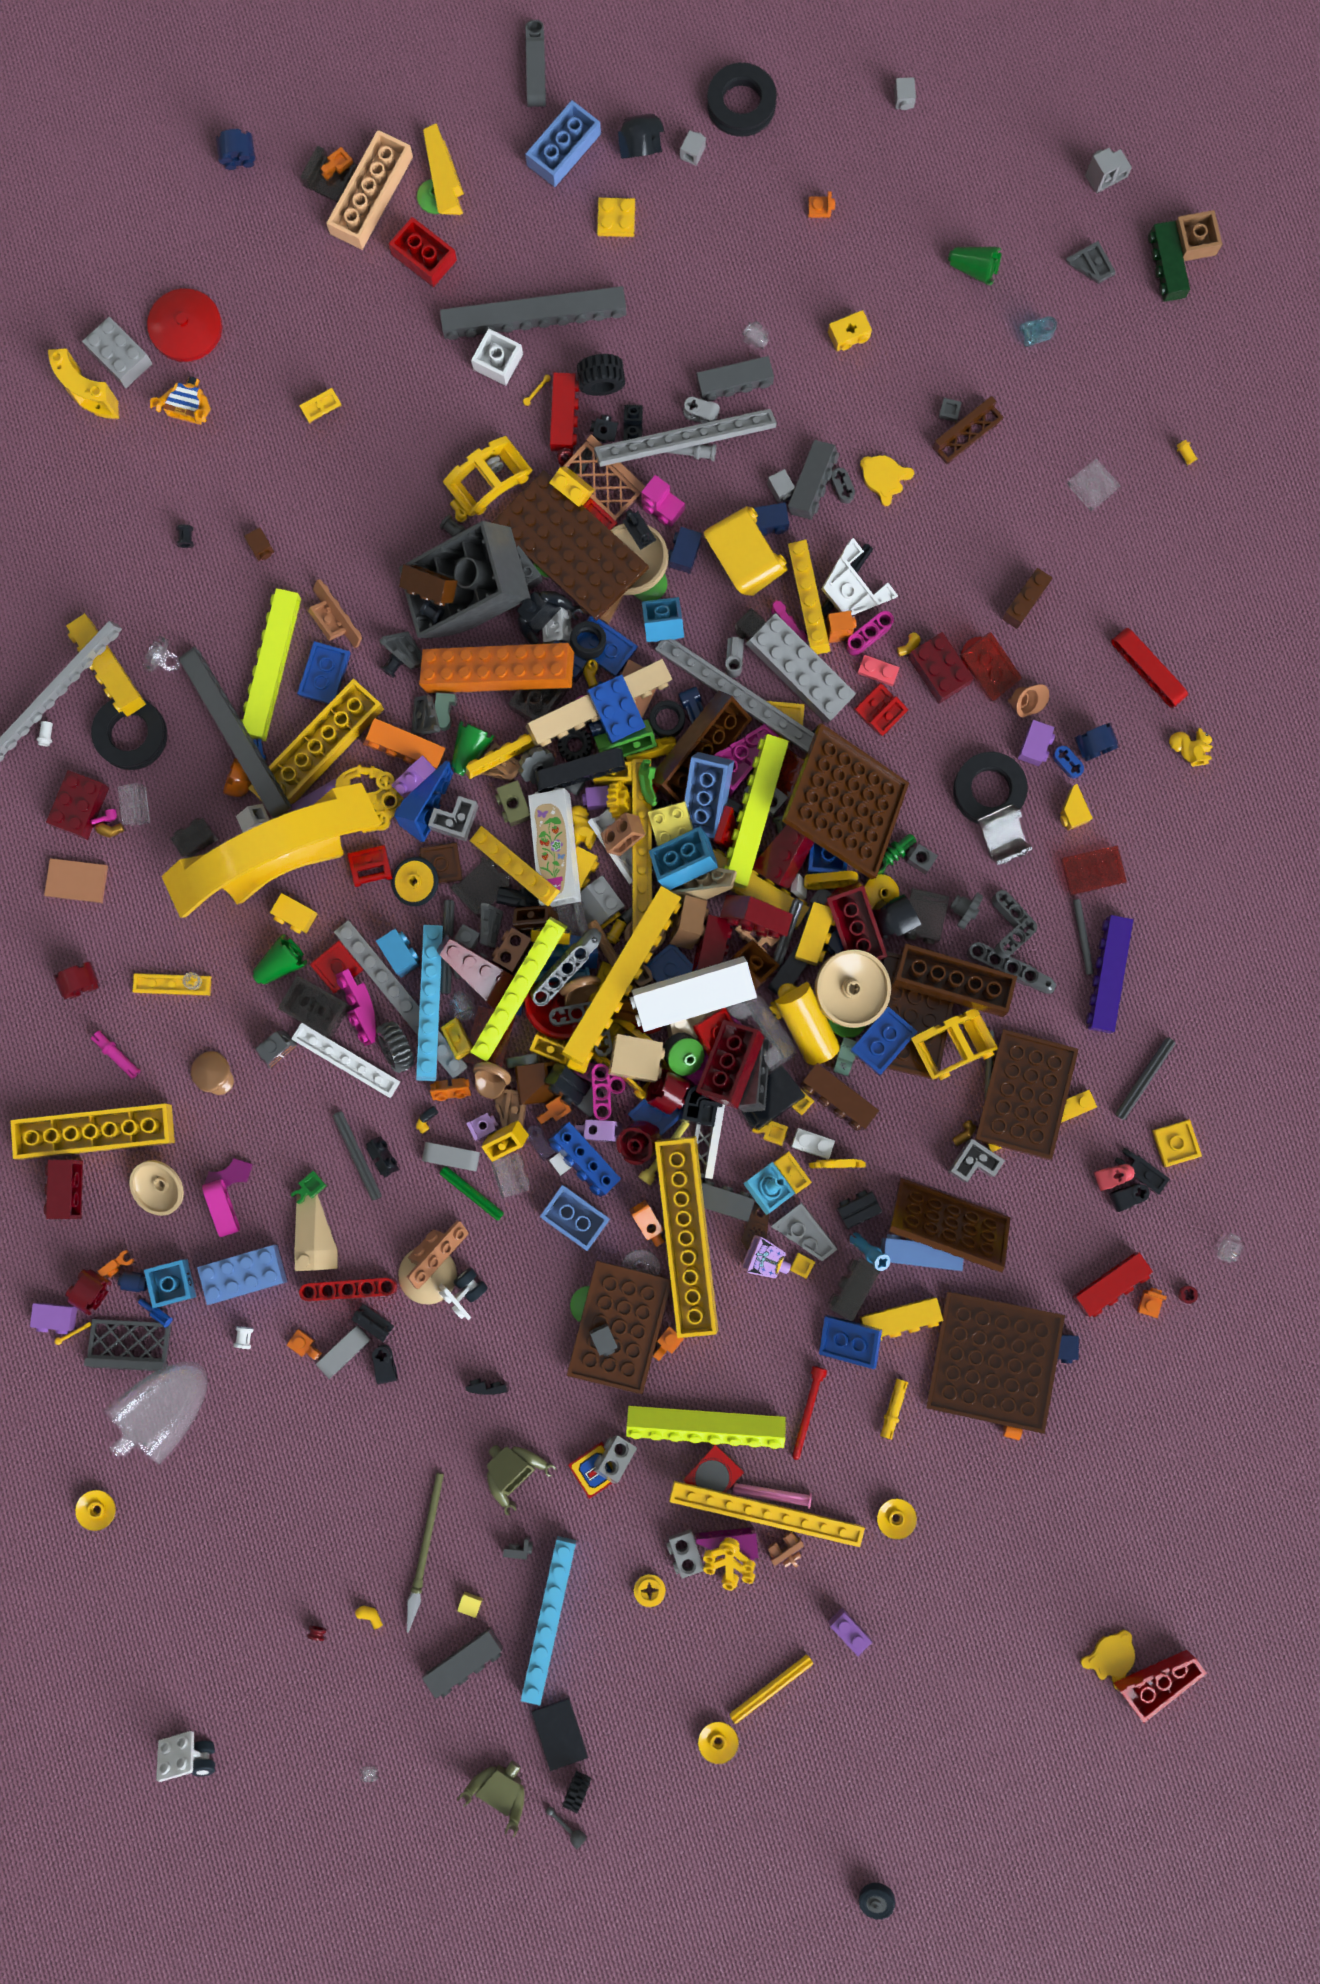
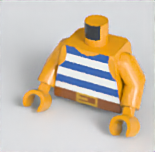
M192 376L188 377L186 385L176 383L173 388L169 389L161 397L150 399V408L156 407V411L160 412L161 407H163L167 416L199 425L202 422H206V417L211 410L207 397L200 388H197L199 380Z

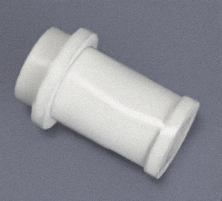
M41 721L39 737L36 740L38 745L48 747L52 743L51 732L53 723Z

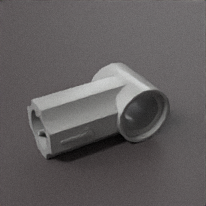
M740 637L728 638L725 672L732 678L738 677L742 672L744 639ZM731 664L738 665V668L731 669L729 666Z

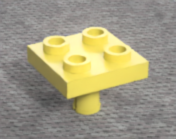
M685 801L648 811L657 846L693 830Z

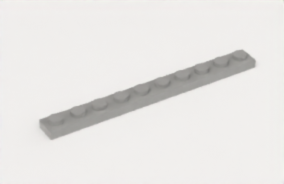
M771 409L594 447V454L601 467L776 428L777 422Z
M108 621L0 737V762L4 759V755L17 745V741L29 732V728L42 718V714L54 706L55 700L67 692L69 685L80 678V674L84 669L89 668L93 664V660L106 650V646L119 636L122 628L117 623Z
M672 639L661 640L655 648L657 653L715 692L722 691L732 695L749 715L804 752H808L814 736L813 732L677 641Z
M349 920L346 921L334 933L418 1035L419 1005ZM438 1030L437 1060L450 1076L455 1079L469 1067L463 1059L457 1060L447 1040Z

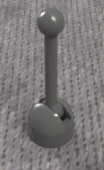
M552 1807L546 1809L547 1815H551L571 1835L570 1842L578 1849L588 1836L580 1830L572 1831L554 1813Z

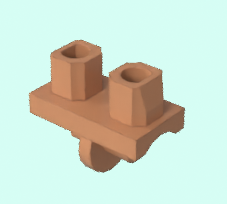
M790 1531L783 1536L788 1546L781 1550L778 1544L774 1542L767 1547L774 1566L782 1562L785 1568L790 1564H793L795 1568L798 1567L796 1560L802 1557L798 1550L804 1547L801 1539L797 1538Z

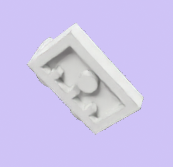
M561 608L542 628L543 643L551 644L556 640L570 643L572 613L569 609Z

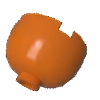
M234 758L230 767V773L225 782L223 794L232 797H242L249 791L248 787L252 783L238 759Z

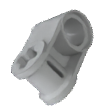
M689 397L684 403L683 414L687 419L703 424L717 420L720 406L714 402Z

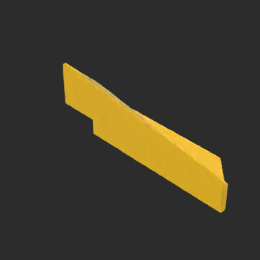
M436 123L425 128L423 132L437 209L440 214L461 215L463 211L457 197L463 195L464 192L447 145L442 139Z

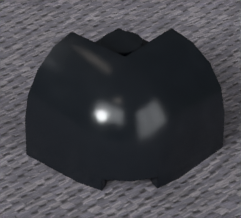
M641 114L624 119L621 131H618L621 159L662 152L660 132L665 131L662 122L655 114Z
M904 894L891 899L889 902L881 899L872 909L881 938L884 939L888 937L887 935L896 933L899 936L921 925L913 906Z
M698 1085L689 1088L683 1097L685 1103L679 1111L678 1121L714 1127L717 1108L722 1107L723 1104L697 1093Z

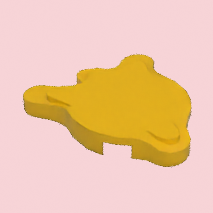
M867 456L862 458L860 462L864 483L871 491L878 494L883 506H889L892 502V495L903 490V486L899 481L909 480L914 476L912 468L901 467L888 456Z
M828 1159L809 1163V1168L866 1167V1162L859 1159Z
M1121 1630L1114 1635L1102 1637L1096 1644L1094 1651L1090 1655L1081 1658L1082 1667L1094 1669L1101 1680H1104L1109 1675L1112 1678V1682L1124 1678L1135 1662V1651L1132 1645L1131 1633L1127 1630Z

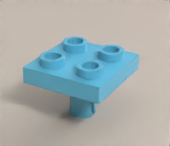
M773 1162L743 1183L766 1215L795 1194Z

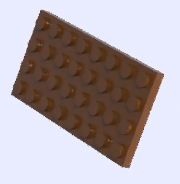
M543 470L491 523L511 527L516 547L520 546L527 557L597 621L649 569V566L583 505L578 507L550 484L552 477Z

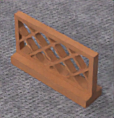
M591 434L564 466L569 467L571 464H579L580 474L577 475L580 478L593 477V488L595 490L594 495L592 494L590 498L616 521L641 495L645 486L621 462L606 465V473H595V463H598V461L595 460L594 447L603 445ZM588 448L592 452L593 460H581V453ZM582 463H593V474H582ZM595 476H606L607 487H595ZM608 476H617L620 479V486L609 487ZM620 489V500H609V490ZM622 489H630L635 495L631 499L622 500ZM596 490H607V500H598L596 498ZM609 503H620V511L616 515L609 510Z

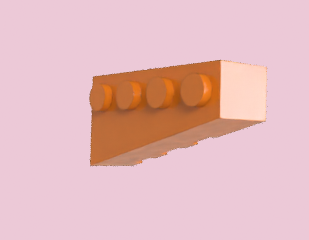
M376 718L373 719L363 745L382 751L389 756L401 758L404 762L411 765L423 755L435 769L438 768L445 750L443 746Z

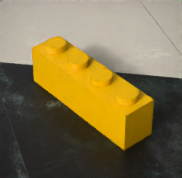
M937 1297L859 1316L861 1324L882 1329L881 1341L883 1336L889 1335L890 1338L901 1336L902 1331L908 1330L909 1333L920 1331L921 1326L927 1325L928 1328L939 1326L938 1322L943 1321Z

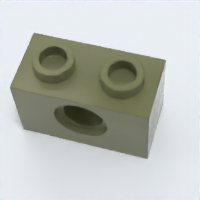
M518 780L497 788L498 794L495 796L498 804H503L505 811L501 813L505 823L509 822L512 827L531 820L530 811ZM512 800L518 802L515 808H509L508 803Z

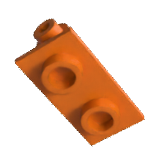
M451 1079L452 1086H448V1080L434 1081L433 1084H430L432 1099L444 1101L448 1098L461 1099L471 1096L469 1079Z

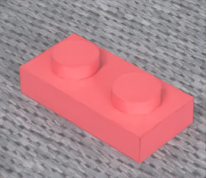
M864 655L857 674L893 687L900 667Z

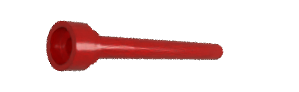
M812 1366L811 1369L813 1381L792 1454L794 1460L800 1458L820 1381L826 1378L828 1371L818 1366Z

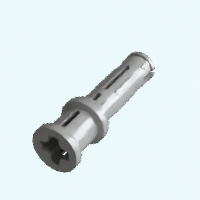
M700 444L664 453L694 456L697 460L705 458L715 461L716 444H713V446Z

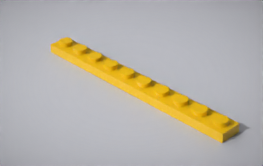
M632 759V814L639 816L645 832V836L632 846V934L652 902V860L649 854V850L652 849V825L648 815V811H651L652 808L645 801L641 793L638 776L640 765L644 759Z
M678 1481L673 1482L669 1498L671 1503L860 1547L865 1527L862 1525Z

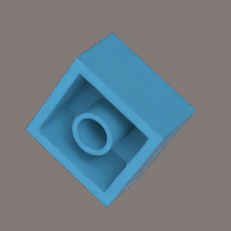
M679 597L642 602L647 642L684 638Z
M394 929L376 940L399 977L402 978L420 966L418 962L420 957L412 947H408L410 941L402 931L398 932Z
M188 1259L144 1270L152 1308L197 1297Z

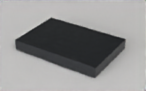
M783 1066L768 1075L765 1110L754 1111L760 1121V1124L756 1126L758 1130L805 1097V1094Z
M570 1697L532 1710V1716L550 1771L588 1758Z

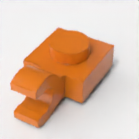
M340 147L327 157L328 163L320 169L323 172L322 176L329 180L335 171L341 174L354 163L353 159Z
M560 1095L545 1105L547 1111L536 1117L540 1124L545 1123L552 1117L557 1121L572 1111L568 1105L560 1101Z
M122 1251L117 1258L99 1269L98 1273L102 1277L109 1276L111 1278L120 1271L118 1268L122 1265H131L135 1259L131 1258L129 1261H126L124 1257L129 1251Z
M668 1326L657 1340L661 1346L654 1353L653 1357L660 1361L667 1350L672 1354L684 1338H677V1332Z
M300 1329L295 1332L287 1343V1346L301 1357L307 1353L312 1359L318 1360L322 1355V1352L312 1346L315 1340Z

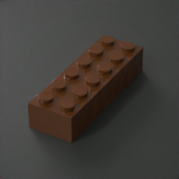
M718 691L657 767L652 783L670 801L674 803L683 802L685 800L691 757L697 752L714 756L717 752L726 749L734 743L752 718L732 695Z
M905 944L900 952L892 985L1004 1017L1009 1012L1017 976Z

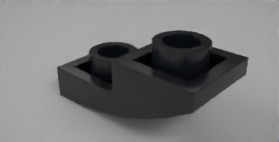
M624 405L623 441L642 437L643 405Z
M481 1378L469 1381L470 1385L465 1387L468 1392L482 1395L501 1394L509 1391L507 1383L502 1384V1381L491 1383V1387L488 1388L486 1380L481 1381Z

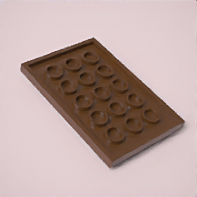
M886 951L888 957L883 959V965L889 974L891 982V996L887 1007H890L918 1031L915 1036L939 1024L941 1027L945 1026L943 1022L951 1018L953 1003L892 985L900 954ZM947 1030L924 1041L938 1071H940ZM912 1039L886 1068L932 1080Z
M1003 1029L975 1140L1051 1161L1079 1049Z
M900 1178L889 1232L1002 1273L1006 1263L1011 1217Z
M596 1260L566 1375L643 1395L671 1287V1279ZM607 1323L618 1348L614 1349L615 1352L611 1355L604 1356L603 1354L599 1356L589 1331Z

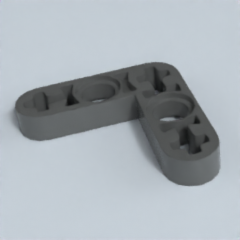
M1000 890L993 895L992 904L1014 929L995 946V951L999 957L1008 958L1037 931V924L1008 892ZM1011 910L1017 912L1018 918L1012 916ZM1028 926L1029 930L1024 933L1022 930ZM1013 934L1019 936L1020 942H1016L1013 939ZM1009 944L1010 947L1005 951L1003 949L1004 946Z
M592 1001L555 1008L549 1014V1021L556 1027L580 1023L586 1013L584 1007L587 1006L588 1009ZM580 1009L582 1017L579 1019L573 1018L571 1015L572 1010ZM565 1010H568L570 1021H566V1017L561 1018L560 1022L552 1019L556 1012H559V1015H565ZM605 1029V1032L601 1034L608 1038L604 1039V1045L609 1046L606 1049V1053L598 1050L601 1043L598 1047L594 1046L596 1054L600 1057H607L612 1051L609 1029Z

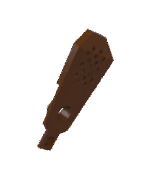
M758 1203L754 1204L741 1239L746 1250L749 1249V1244L752 1242L754 1235L759 1234V1237L767 1238L769 1214L766 1215L764 1213L763 1217H759L757 1211L761 1208Z

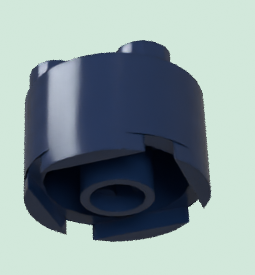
M229 129L220 132V137L216 136L218 160L222 165H225V169L234 170L236 166L241 165L246 168L254 166L256 158L253 136L250 132L246 131V134L241 133V129Z
M1110 723L1074 737L1082 759H1085V762L1100 756V752L1106 754L1119 748L1117 745L1119 743Z

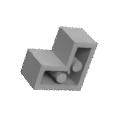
M1110 148L1094 153L1085 176L1095 193H1098L1127 178L1132 167L1121 149L1113 152Z
M458 796L453 813L437 808L433 809L428 827L432 831L466 842L479 806L476 801Z
M969 1139L948 1172L962 1182H968L976 1168L989 1177H995L1005 1160L975 1140Z

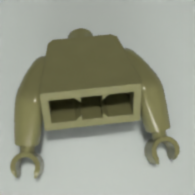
M495 1445L489 1450V1454L493 1458L487 1464L489 1489L496 1501L502 1507L505 1506L506 1515H510V1511L507 1509L509 1507H513L516 1511L515 1502L509 1501L507 1496L536 1470L534 1467L544 1470L548 1477L552 1476L547 1472L548 1468L552 1467L556 1470L552 1463H547L535 1453L521 1447L514 1446L509 1448L507 1446L501 1450L498 1445Z
M511 1760L506 1769L501 1765H497L496 1768L492 1766L481 1771L469 1782L463 1793L456 1800L459 1801L463 1797L465 1799L463 1807L471 1802V1797L476 1793V1797L507 1817L509 1815V1824L505 1828L504 1833L506 1835L508 1829H512L514 1831V1838L518 1832V1824L524 1806V1786L521 1785L522 1780L516 1776L521 1766Z

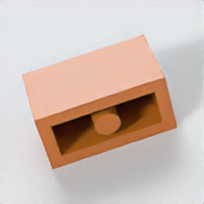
M851 611L828 614L825 628L829 643L847 641L854 633L856 619L855 616L852 617Z

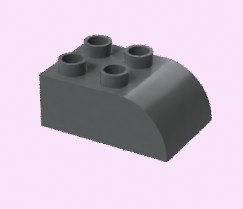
M481 521L406 563L418 565L458 580L453 603H445V606L434 604V600H430L433 605L445 610L437 624L433 623V620L426 615L419 614L420 608L426 600L421 599L419 594L412 595L406 593L418 638H439L465 632L521 604L524 599H531L512 529L508 526ZM403 565L399 567L400 574L402 573Z

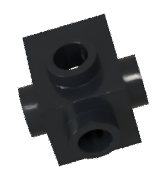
M603 414L600 417H596V421L592 420L590 432H593V436L601 443H606L607 440L614 442L618 421L611 420V416ZM605 426L607 430L601 431L600 428Z

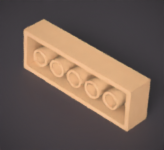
M377 130L326 223L330 235L363 250L413 158L409 144Z

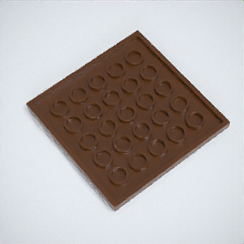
M821 723L817 726L782 822L870 879L877 878L909 782Z
M947 1291L926 1408L1045 1434L1065 1315Z

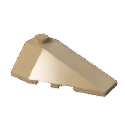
M716 868L670 891L681 897L680 902L685 895L707 900L732 889L737 873L734 870Z
M318 1194L313 1198L307 1195L303 1203H296L295 1271L338 1269V1249L333 1240L331 1229L328 1226ZM297 1195L296 1202L300 1200L301 1195Z

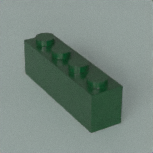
M1176 221L1154 224L1148 233V241L1152 244L1153 248L1152 259L1156 263L1155 274L1160 282L1159 293L1163 296L1164 302L1184 299L1190 291Z

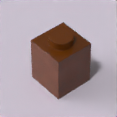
M261 527L244 535L258 561L268 559L274 553Z

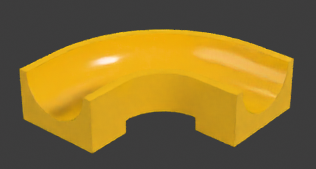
M362 783L332 788L314 805L295 810L260 824L226 841L207 854L180 859L161 877L180 918L187 917L221 888L231 895L237 905L244 903L261 887L280 875L309 864L340 858L344 855L340 835L376 828L381 825V822Z

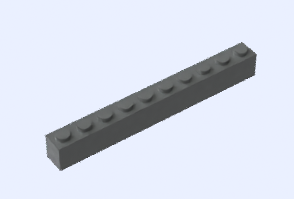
M620 286L440 310L444 339L455 340L464 336L475 337L480 334H486L488 329L495 332L509 333L519 329L547 328L550 325L557 324L564 326L568 323H584L588 320L601 321L612 317L618 319L626 316L624 288Z

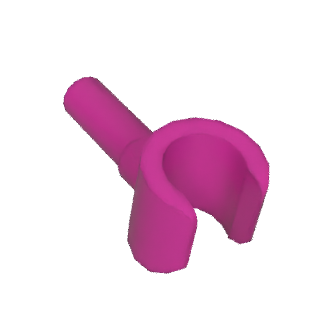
M116 809L105 810V816L90 820L91 824L102 821L113 822L117 818Z

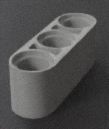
M425 1142L422 1161L477 1171L480 1152Z
M357 1325L316 1366L330 1379L371 1339Z

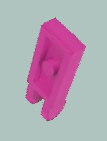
M775 601L771 609L772 615L776 613L807 644L806 634L803 630L798 629L795 619L786 613V606L781 601Z

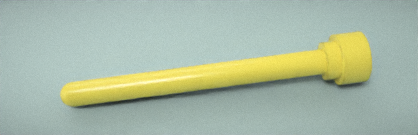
M682 1122L671 1138H680L690 1123ZM657 1157L649 1169L642 1170L638 1176L650 1186L655 1180V1172L658 1169Z

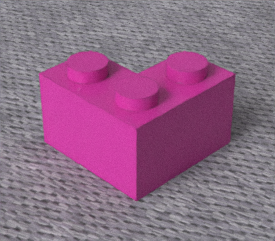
M656 475L641 492L643 510L650 515L654 514L663 525L668 524L672 527L685 510V503L671 494L670 485Z

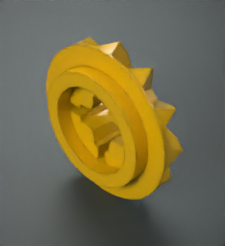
M647 1574L641 1576L635 1583L634 1596L645 1607L657 1606L664 1599L665 1585L657 1575ZM648 1582H650L653 1589H658L652 1592L651 1599H649L647 1592L641 1591L647 1589Z

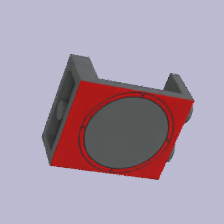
M713 1444L709 1452L688 1475L683 1476V1481L686 1484L726 1493L741 1477L744 1470L718 1445Z

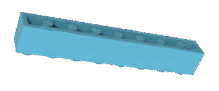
M441 925L423 926L416 1080L436 1081L441 956L438 954L437 949L442 943L443 926Z
M557 1536L521 1697L522 1702L541 1705L577 1541L574 1539Z

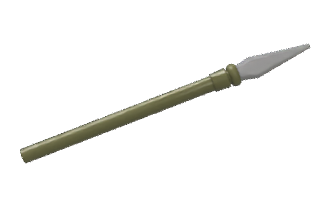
M436 1473L417 1570L412 1583L413 1587L410 1589L411 1594L407 1600V1633L410 1631L421 1603L420 1594L422 1593L423 1575L444 1477L443 1473Z

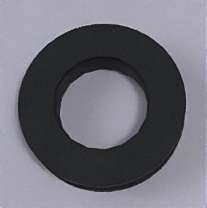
M733 63L725 66L714 75L708 87L707 109L712 122L721 131L732 136L746 137L759 133L768 126L775 113L777 99L775 84L765 70L754 64ZM733 87H750L758 94L760 104L750 113H735L725 105L724 95Z
M114 699L104 704L94 717L91 728L94 747L106 761L115 767L124 770H137L147 767L159 758L166 746L168 737L166 722L160 712L146 700H144L145 706L131 714L141 717L146 722L148 728L146 740L135 750H120L113 744L111 737L112 729L117 721L126 716L123 712L119 713L113 705Z
M984 752L971 757L957 773L953 785L954 800L960 812L970 821L984 826L1000 825L1013 818L1024 805L1028 792L1027 778L1021 766L1011 757L998 752ZM985 771H994L1002 775L1009 787L1007 800L996 807L983 806L977 802L971 789L972 781L976 775Z

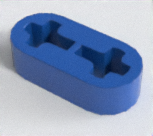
M1060 746L1054 751V761L1068 777L1075 779L1081 776L1084 772V765L1067 746ZM1059 751H1060L1061 753H1063V752L1066 753L1065 758L1062 757V758L1060 759V758L1058 757L1059 754H1060ZM1072 766L1079 768L1077 772H1071Z

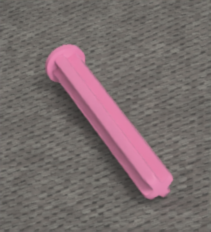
M734 1483L733 1494L803 1505L808 1506V1509H810L812 1493L807 1495Z

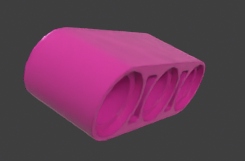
M882 611L852 634L846 645L847 652L853 656L859 655L887 633L893 624V615L888 611ZM886 619L889 624L883 625L880 623V620ZM871 630L874 636H867L865 631ZM858 642L860 647L853 648L851 643Z
M589 1062L588 1070L584 1074L575 1070L574 1072L580 1078L592 1083V1069L595 1064ZM598 1068L595 1074L603 1072L606 1075V1070L603 1068ZM610 1075L611 1093L616 1095L623 1093L626 1088L625 1081L619 1076ZM616 1080L621 1081L623 1085L619 1091H615L611 1087L612 1083Z
M597 1064L592 1069L593 1112L598 1120L606 1121L611 1116L610 1075H608L609 1069L606 1065ZM604 1068L606 1070L605 1077H596V1070ZM600 1087H604L607 1090V1095L603 1098L596 1095V1091ZM606 1107L608 1109L607 1116L599 1117L597 1115L598 1108Z
M223 1179L202 1185L204 1197L219 1237L239 1232V1222Z

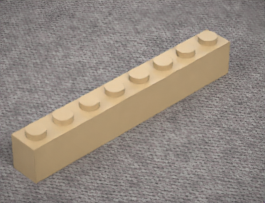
M663 659L623 677L634 702L640 696L644 699L652 695L651 691L656 688L660 691L668 687V683L672 680ZM586 695L529 722L526 728L535 747L538 745L544 747L552 743V738L558 737V739L569 735V730L574 728L577 731L585 727L586 722L591 720L594 723L600 719L589 695Z

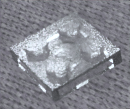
M1097 458L1067 483L1090 511L1100 505L1121 486Z

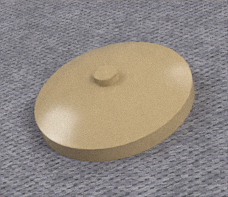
M624 524L610 530L649 566V569L623 595H636L651 589L661 580L667 569L669 554L666 543L661 534L649 525L647 526L656 538V541L642 550L639 549Z
M846 950L834 954L821 966L815 981V996L821 1011L832 1022L844 1027H863L877 1020L887 1008L891 996V982L886 968L875 956L861 950Z

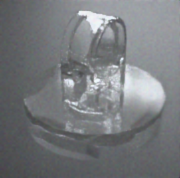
M160 635L158 637L160 641H154L145 657L148 663H144L143 668L152 672L159 665L169 671H175L180 667L179 657L166 650L169 640ZM174 657L176 659L175 666L168 667L166 665L167 658Z

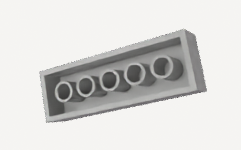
M776 613L746 642V645L825 723L831 721L856 695Z

